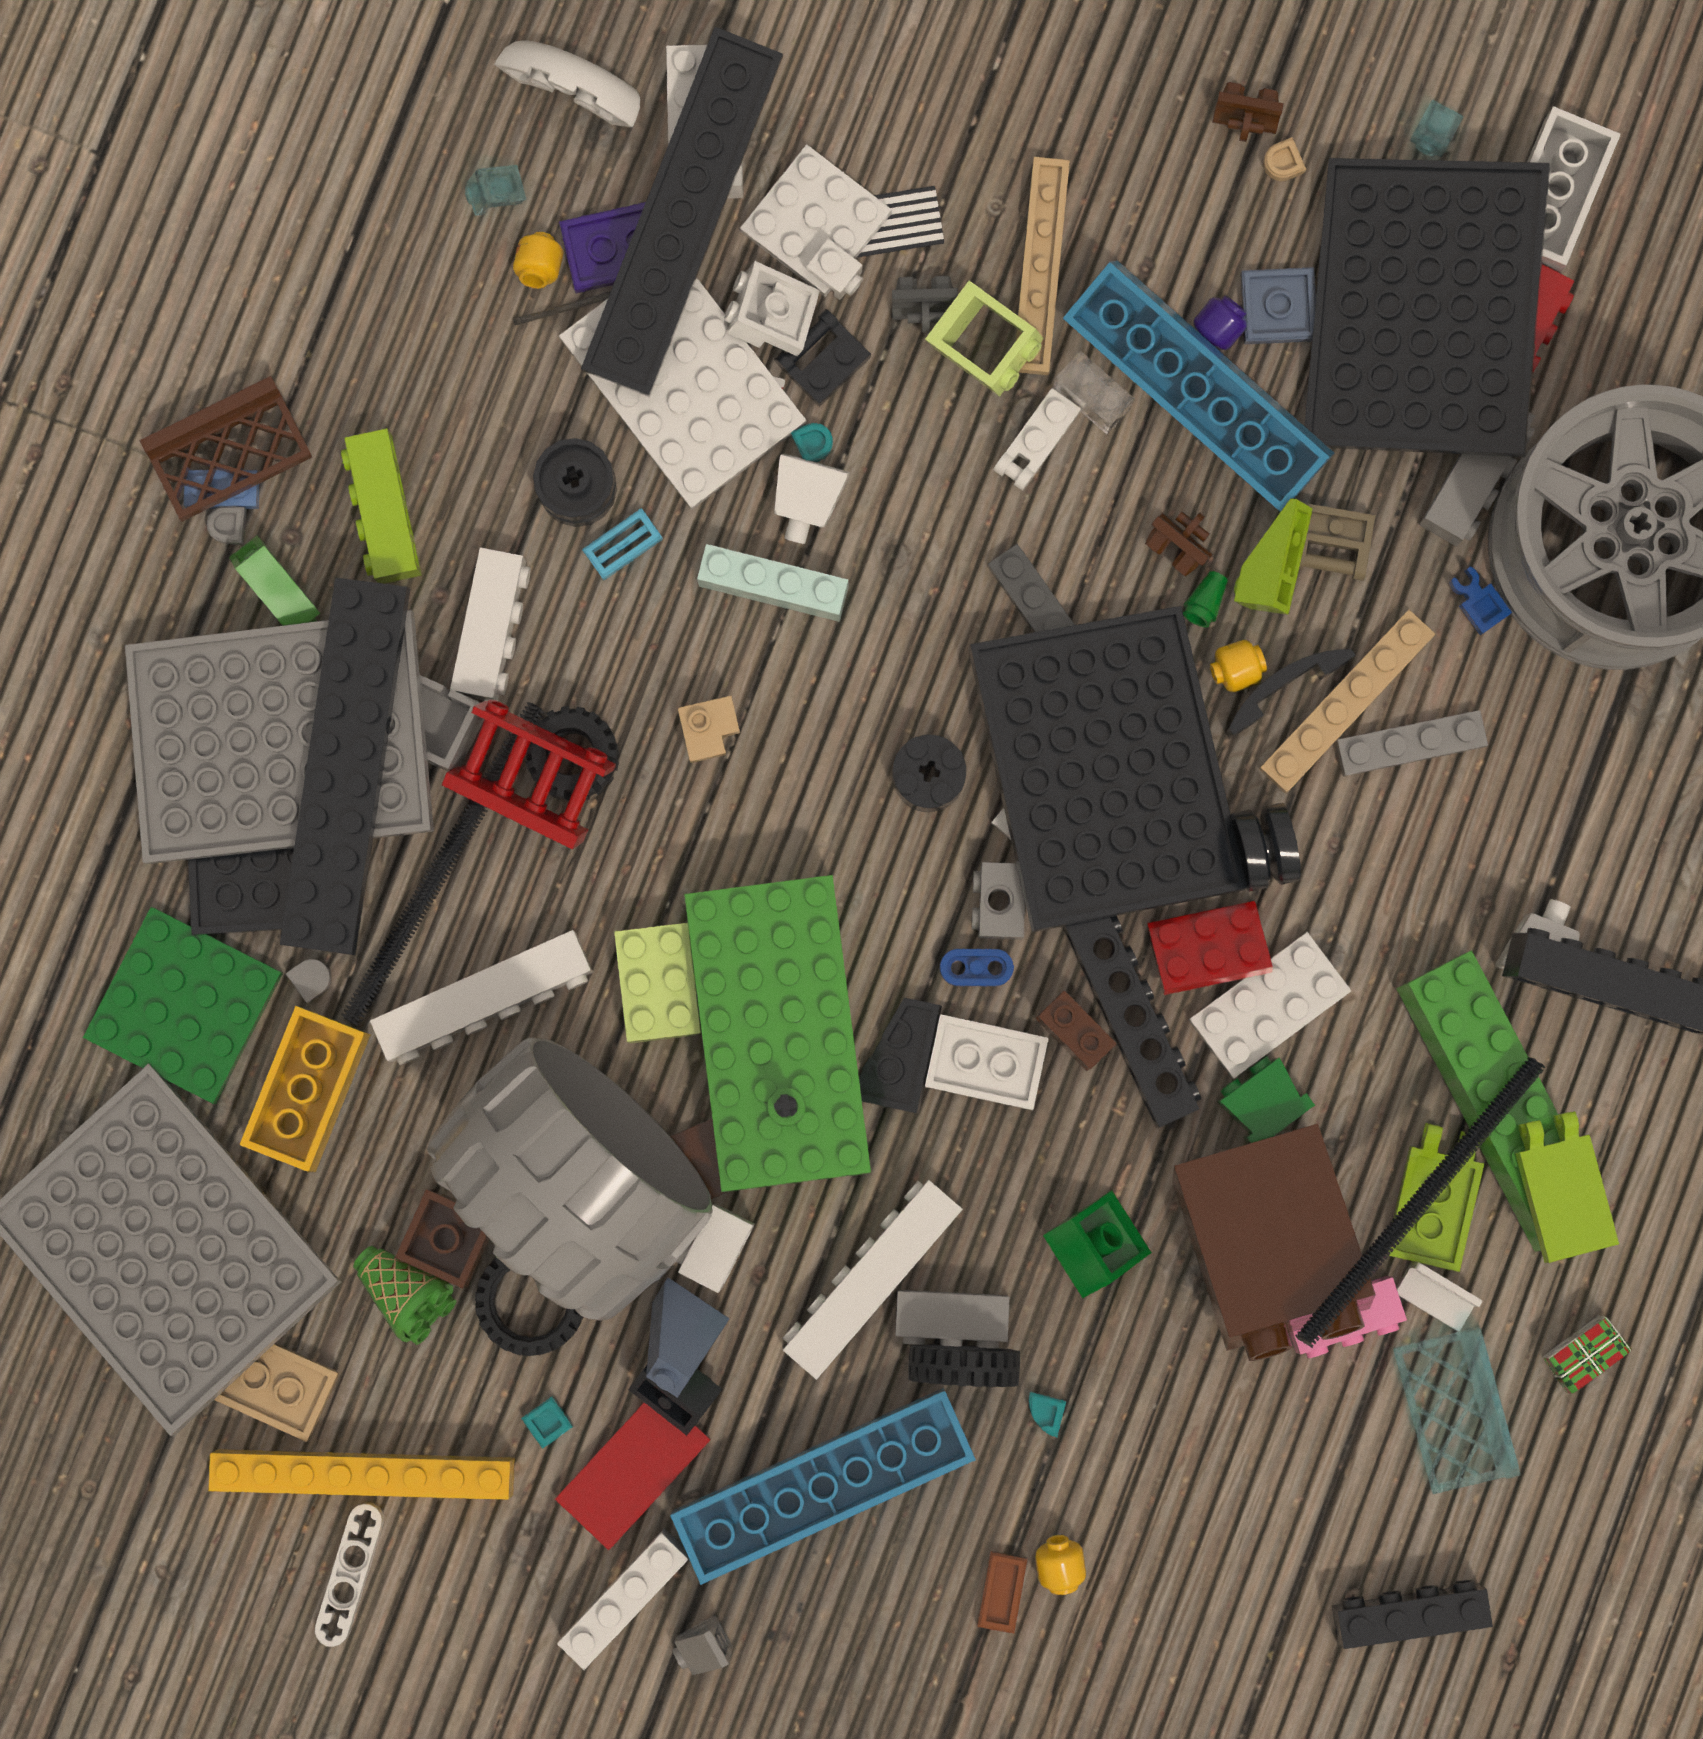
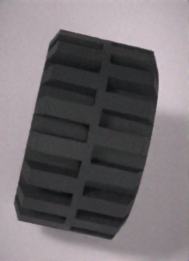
M569 706L561 707L560 711L554 712V710L547 712V717L543 720L539 718L534 724L560 737L570 734L583 735L591 742L593 748L604 752L608 756L607 760L616 764L614 771L602 777L596 774L586 800L591 799L590 796L596 793L597 795L601 794L606 784H611L613 781V774L615 770H618L619 747L611 729L599 715L594 712L590 713L582 707L570 709ZM531 742L526 752L527 761L525 763L531 777L537 783L550 751ZM558 771L549 794L553 798L558 800L564 799L569 802L581 773L564 775Z

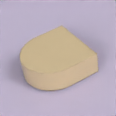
M1293 137L1274 144L1266 152L1263 166L1270 178L1276 181H1287L1306 172V167Z

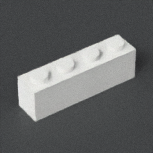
M480 547L450 690L452 689L469 698L483 701L490 699L498 701L499 694L505 695L508 684V674L504 673L506 659L512 660L516 645V638L511 637L514 623H520L523 612V603L518 602L521 588L527 589L531 568L526 567L527 562L523 556Z
M663 1529L568 1629L557 1645L585 1670L689 1560L685 1548L666 1529Z

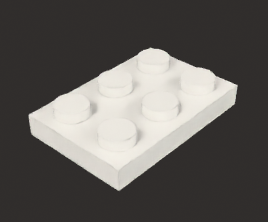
M940 1014L925 1087L1033 1110L1048 1038Z

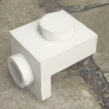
M829 238L806 266V270L833 290L834 296L839 300L846 293L851 296L863 281V278L860 276L863 265Z

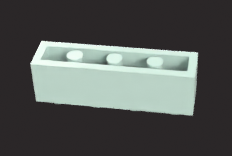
M706 544L697 577L699 587L838 622L841 619L849 588L848 579Z

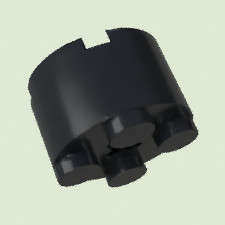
M937 735L914 737L904 744L897 753L893 764L892 780L897 794L910 808L928 813L942 810L957 800L963 790L966 779V763L962 752L948 739ZM928 765L935 767L934 772L940 775L939 778L932 777L930 782L924 781V774L919 772L920 769L926 770Z

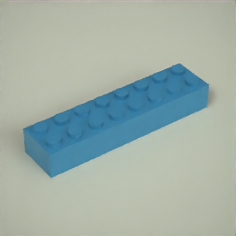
M1119 261L1109 262L1063 317L1069 325L1280 512L1290 498L1295 499L1335 454Z
M942 1388L673 1510L670 1516L700 1585L976 1459L947 1393Z

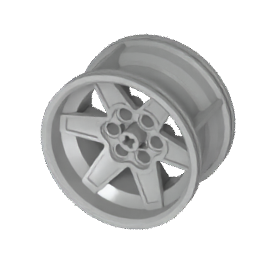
M1633 385L1608 390L1590 397L1562 415L1544 433L1537 444L1525 454V457H1522L1503 482L1494 502L1489 521L1488 556L1491 573L1499 595L1512 611L1510 615L1533 640L1545 649L1561 658L1587 667L1606 670H1628L1658 664L1670 659L1703 638V594L1688 609L1673 616L1667 617L1666 569L1703 578V531L1690 525L1689 522L1690 518L1703 508V396L1670 386ZM1612 441L1607 484L1562 466L1563 462L1579 451L1595 444ZM1653 444L1676 453L1689 462L1691 466L1664 480H1660L1657 477ZM1629 486L1633 488L1636 492V501L1626 500L1622 496L1621 487ZM1544 499L1579 524L1584 531L1583 535L1551 562L1547 558L1541 532V515ZM1656 502H1662L1668 506L1670 510L1669 518H1663L1657 514L1655 510ZM1591 506H1598L1606 513L1605 522L1596 521L1592 517ZM1660 538L1671 542L1673 546L1672 554H1664L1659 549L1658 541ZM1596 542L1607 546L1609 550V557L1607 559H1602L1595 554L1594 544ZM1628 559H1636L1642 564L1643 570L1641 575L1631 573L1627 565ZM1608 573H1613L1616 575L1629 620L1618 619L1600 613L1578 600L1570 591Z

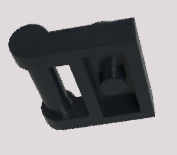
M827 309L818 316L819 321L808 331L803 350L798 356L789 352H781L774 359L776 364L819 407L871 358V353ZM830 331L836 338L801 371L795 363Z

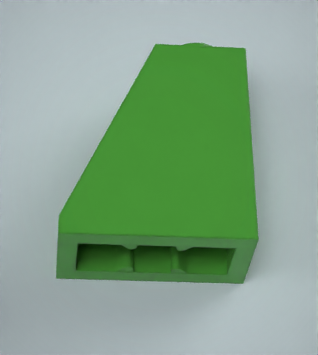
M258 535L229 557L237 572L283 626L317 622L315 617L320 614L317 607Z

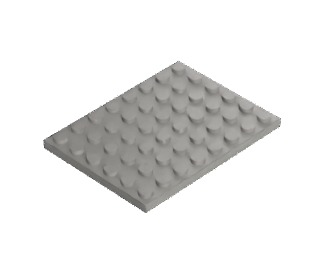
M407 610L373 838L434 832L414 612L411 610ZM329 620L125 645L142 859L144 864L294 848Z
M147 1064L0 1199V1236L170 1436H175L341 1283V1280L169 1083L150 1064Z

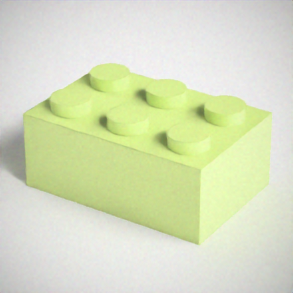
M688 923L615 931L627 1042L638 1043L702 1035Z

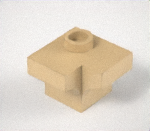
M732 696L678 708L690 763L726 755L723 739L740 733Z

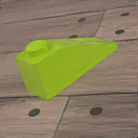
M1290 498L1243 563L1240 576L1237 578L1234 586L1235 602L1250 610L1289 615L1313 508L1297 499Z

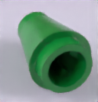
M1209 571L1207 576L1204 577L1183 604L1185 608L1183 616L1197 626L1209 627L1210 623L1215 622L1228 579L1218 572Z

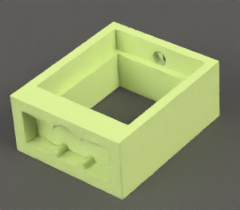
M971 281L967 282L925 338L936 351L999 397L1004 391L1010 390L1019 378L1018 372L1026 361L1030 362L1037 356L1042 346L1041 342L1044 339L1036 328ZM983 305L1022 332L991 375L952 348Z

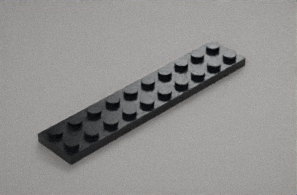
M714 27L581 366L582 371L650 397L783 59V53Z
M335 578L280 945L356 955L410 596V588L407 586Z

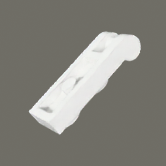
M1051 388L993 470L1001 476L1006 474L1015 481L1014 485L1023 491L1079 415L1081 408ZM1017 456H1020L1029 463L1024 470L1013 463Z

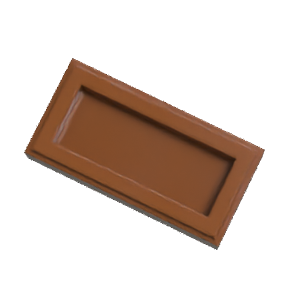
M990 1551L977 1627L1015 1633L1028 1560L1026 1557Z

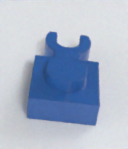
M1470 566L1464 571L1470 579L1468 586L1461 585L1456 578H1453L1449 584L1456 594L1464 595L1467 599L1459 607L1481 636L1512 614V611L1491 583L1483 589L1480 587L1479 574Z

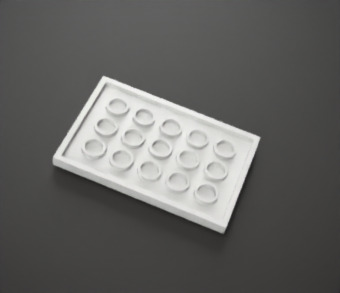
M697 278L650 397L587 373L691 510L790 436L791 432L802 427L807 421L747 342L727 334L730 323L724 321V312ZM608 299L559 335L561 341L581 366Z

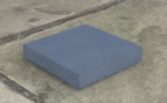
M1314 267L1241 271L1242 308L1247 312L1244 317L1247 322V328L1244 331V345L1311 342L1316 305Z

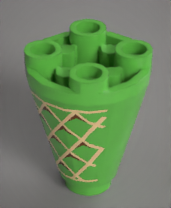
M374 1246L367 1247L357 1257L353 1268L358 1272L359 1280L396 1337L403 1342L412 1341L415 1345L422 1343L430 1334V1326L437 1318L448 1315L456 1305L457 1301L452 1297L453 1285L396 1259V1255L384 1249H377Z

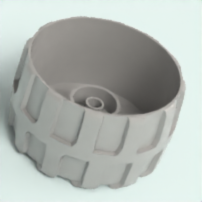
M531 1037L520 1042L464 1095L431 1136L427 1146L428 1153L436 1160L430 1167L435 1181L452 1192L457 1200L453 1209L462 1221L469 1227L480 1228L494 1243L493 1254L511 1271L520 1275H530L534 1278L538 1291L543 1296L561 1307L575 1309L581 1316L592 1320L602 1321L613 1318L652 1283L658 1281L706 1226L713 1212L711 1196L705 1183L690 1160L666 1131L631 1096L604 1073L576 1053L548 1039Z

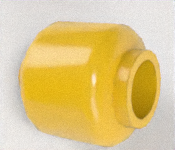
M535 232L534 234L526 235L519 240L513 262L514 273L519 277L522 284L535 289L544 288L555 282L558 278L564 255L563 249L554 240L553 236L548 233Z
M1240 640L1217 648L1214 656L1215 662L1210 663V671L1215 684L1222 683L1229 692H1236L1258 685L1262 680V673L1267 672L1261 648L1259 645L1253 646L1248 640Z
M1055 1535L1049 1537L1046 1543L1036 1550L1035 1560L1038 1580L1051 1593L1057 1595L1070 1594L1075 1592L1078 1586L1084 1582L1086 1577L1084 1551L1079 1543L1069 1540L1067 1536Z

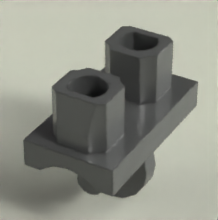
M935 276L932 278L931 289H917V279L913 277H899L896 290H892L893 320L907 319L908 323H922V333H930V323H937L958 296V288H953L949 276Z

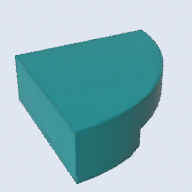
M1030 1391L1029 1409L1034 1421L1044 1432L1057 1438L1066 1400Z

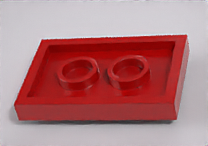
M1255 901L1147 923V930L1164 995L1272 973L1273 966Z

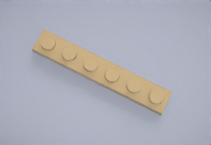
M1034 157L1018 316L1036 328L1044 339L1041 342L1042 346L1037 356L1030 362L1026 361L1018 373L1049 375L1070 160ZM1018 329L1016 330V340L1022 334Z
M1408 610L1259 770L1286 794L1434 637L1435 633L1414 613Z

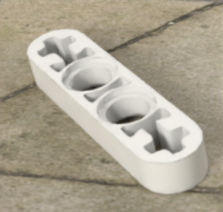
M371 1502L359 1504L351 1511L315 1625L316 1638L325 1646L334 1647L340 1645L348 1638L352 1629L384 1524L383 1511L378 1505ZM366 1510L371 1511V1518L376 1520L375 1525L367 1527L364 1538H372L370 1544L360 1538H350L351 1532L355 1535L360 1533L362 1522L357 1520V1515H363ZM355 1545L364 1550L366 1556L361 1566L356 1567L348 1564L345 1558V1552L348 1547ZM347 1582L352 1585L354 1597L350 1602L343 1603L336 1599L334 1588L337 1583ZM329 1605L337 1610H349L348 1616L344 1613L339 1616L337 1627L343 1630L342 1633H337L333 1638L328 1637L329 1630L323 1628L324 1624H329L334 1618L335 1610L329 1611Z

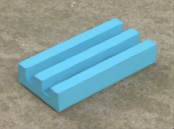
M641 508L583 548L582 551L601 578L606 580L662 541L663 538ZM640 520L643 522L644 525L599 557L595 556L594 552ZM650 532L651 536L606 568L602 566L609 559Z

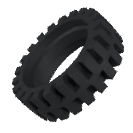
M496 1257L484 1270L475 1293L476 1315L479 1318L480 1326L487 1333L488 1338L505 1351L525 1356L546 1354L564 1345L576 1333L583 1320V1316L578 1314L575 1309L566 1308L565 1315L557 1327L545 1335L535 1337L518 1335L503 1324L497 1315L495 1295L498 1284L510 1269Z
M910 1345L908 1380L929 1384L973 1387H1015L1019 1385L1020 1351L963 1345Z

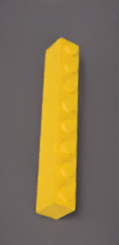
M218 1449L210 1453L208 1491L509 1500L514 1492L515 1458Z

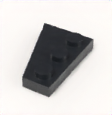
M904 997L885 1029L881 1041L871 1058H868L859 1076L862 1102L919 1114L942 1009L941 1005Z

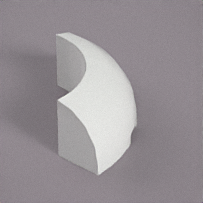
M528 40L515 41L504 48L494 64L519 83L535 86L550 92L557 89L568 95H576L573 100L576 104L588 109L611 125L633 127L640 109V96L637 90L605 69L572 53L539 42Z

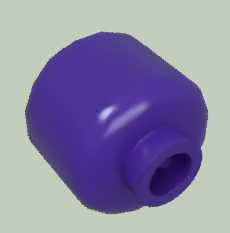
M1226 295L1222 299L1212 297L1196 315L1193 324L1196 330L1213 346L1222 350H1228L1246 330L1247 322L1244 317L1247 312Z

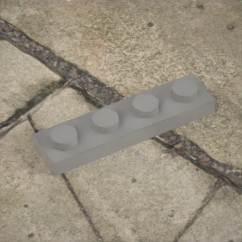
M1480 710L1335 741L1343 777L1488 746Z

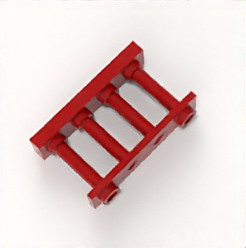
M490 699L475 705L471 713L485 720L466 765L457 766L448 771L442 786L572 850L583 843L589 829L579 825L578 817L596 774L604 777L614 771L616 764L607 760L608 756L598 749L589 747L586 750L508 712L509 707L499 701ZM499 726L516 734L517 737L499 781H494L493 783L481 777L480 768ZM532 742L549 750L550 753L532 796L523 798L514 793L515 790L512 786L528 747ZM563 758L583 767L565 812L558 815L546 809L545 801Z

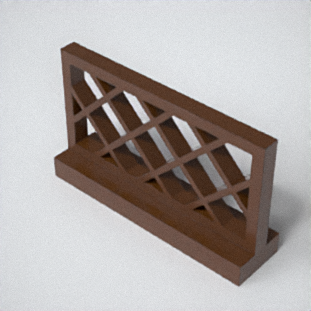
M271 376L139 440L181 522L313 458ZM278 405L283 414L278 429L260 424L264 412ZM239 424L251 427L245 445L227 440L231 428ZM287 424L292 433L284 431ZM258 430L275 435L269 452L252 447ZM282 437L296 441L301 450L288 458L276 455ZM206 440L218 443L212 461L195 456L198 445ZM225 446L242 451L237 468L219 463ZM249 453L267 458L262 471L256 474L243 471ZM174 456L185 459L179 477L165 473L161 462ZM192 462L210 467L203 485L186 480ZM216 469L234 474L229 487L223 490L210 487ZM240 477L246 478V479H244V480H242V481L239 482ZM170 481L177 483L175 490L173 489ZM183 486L201 490L197 503L183 509L179 501Z

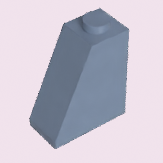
M667 1278L652 1302L646 1377L655 1382L661 1389L668 1391L678 1398L726 1326L729 1318L670 1278Z

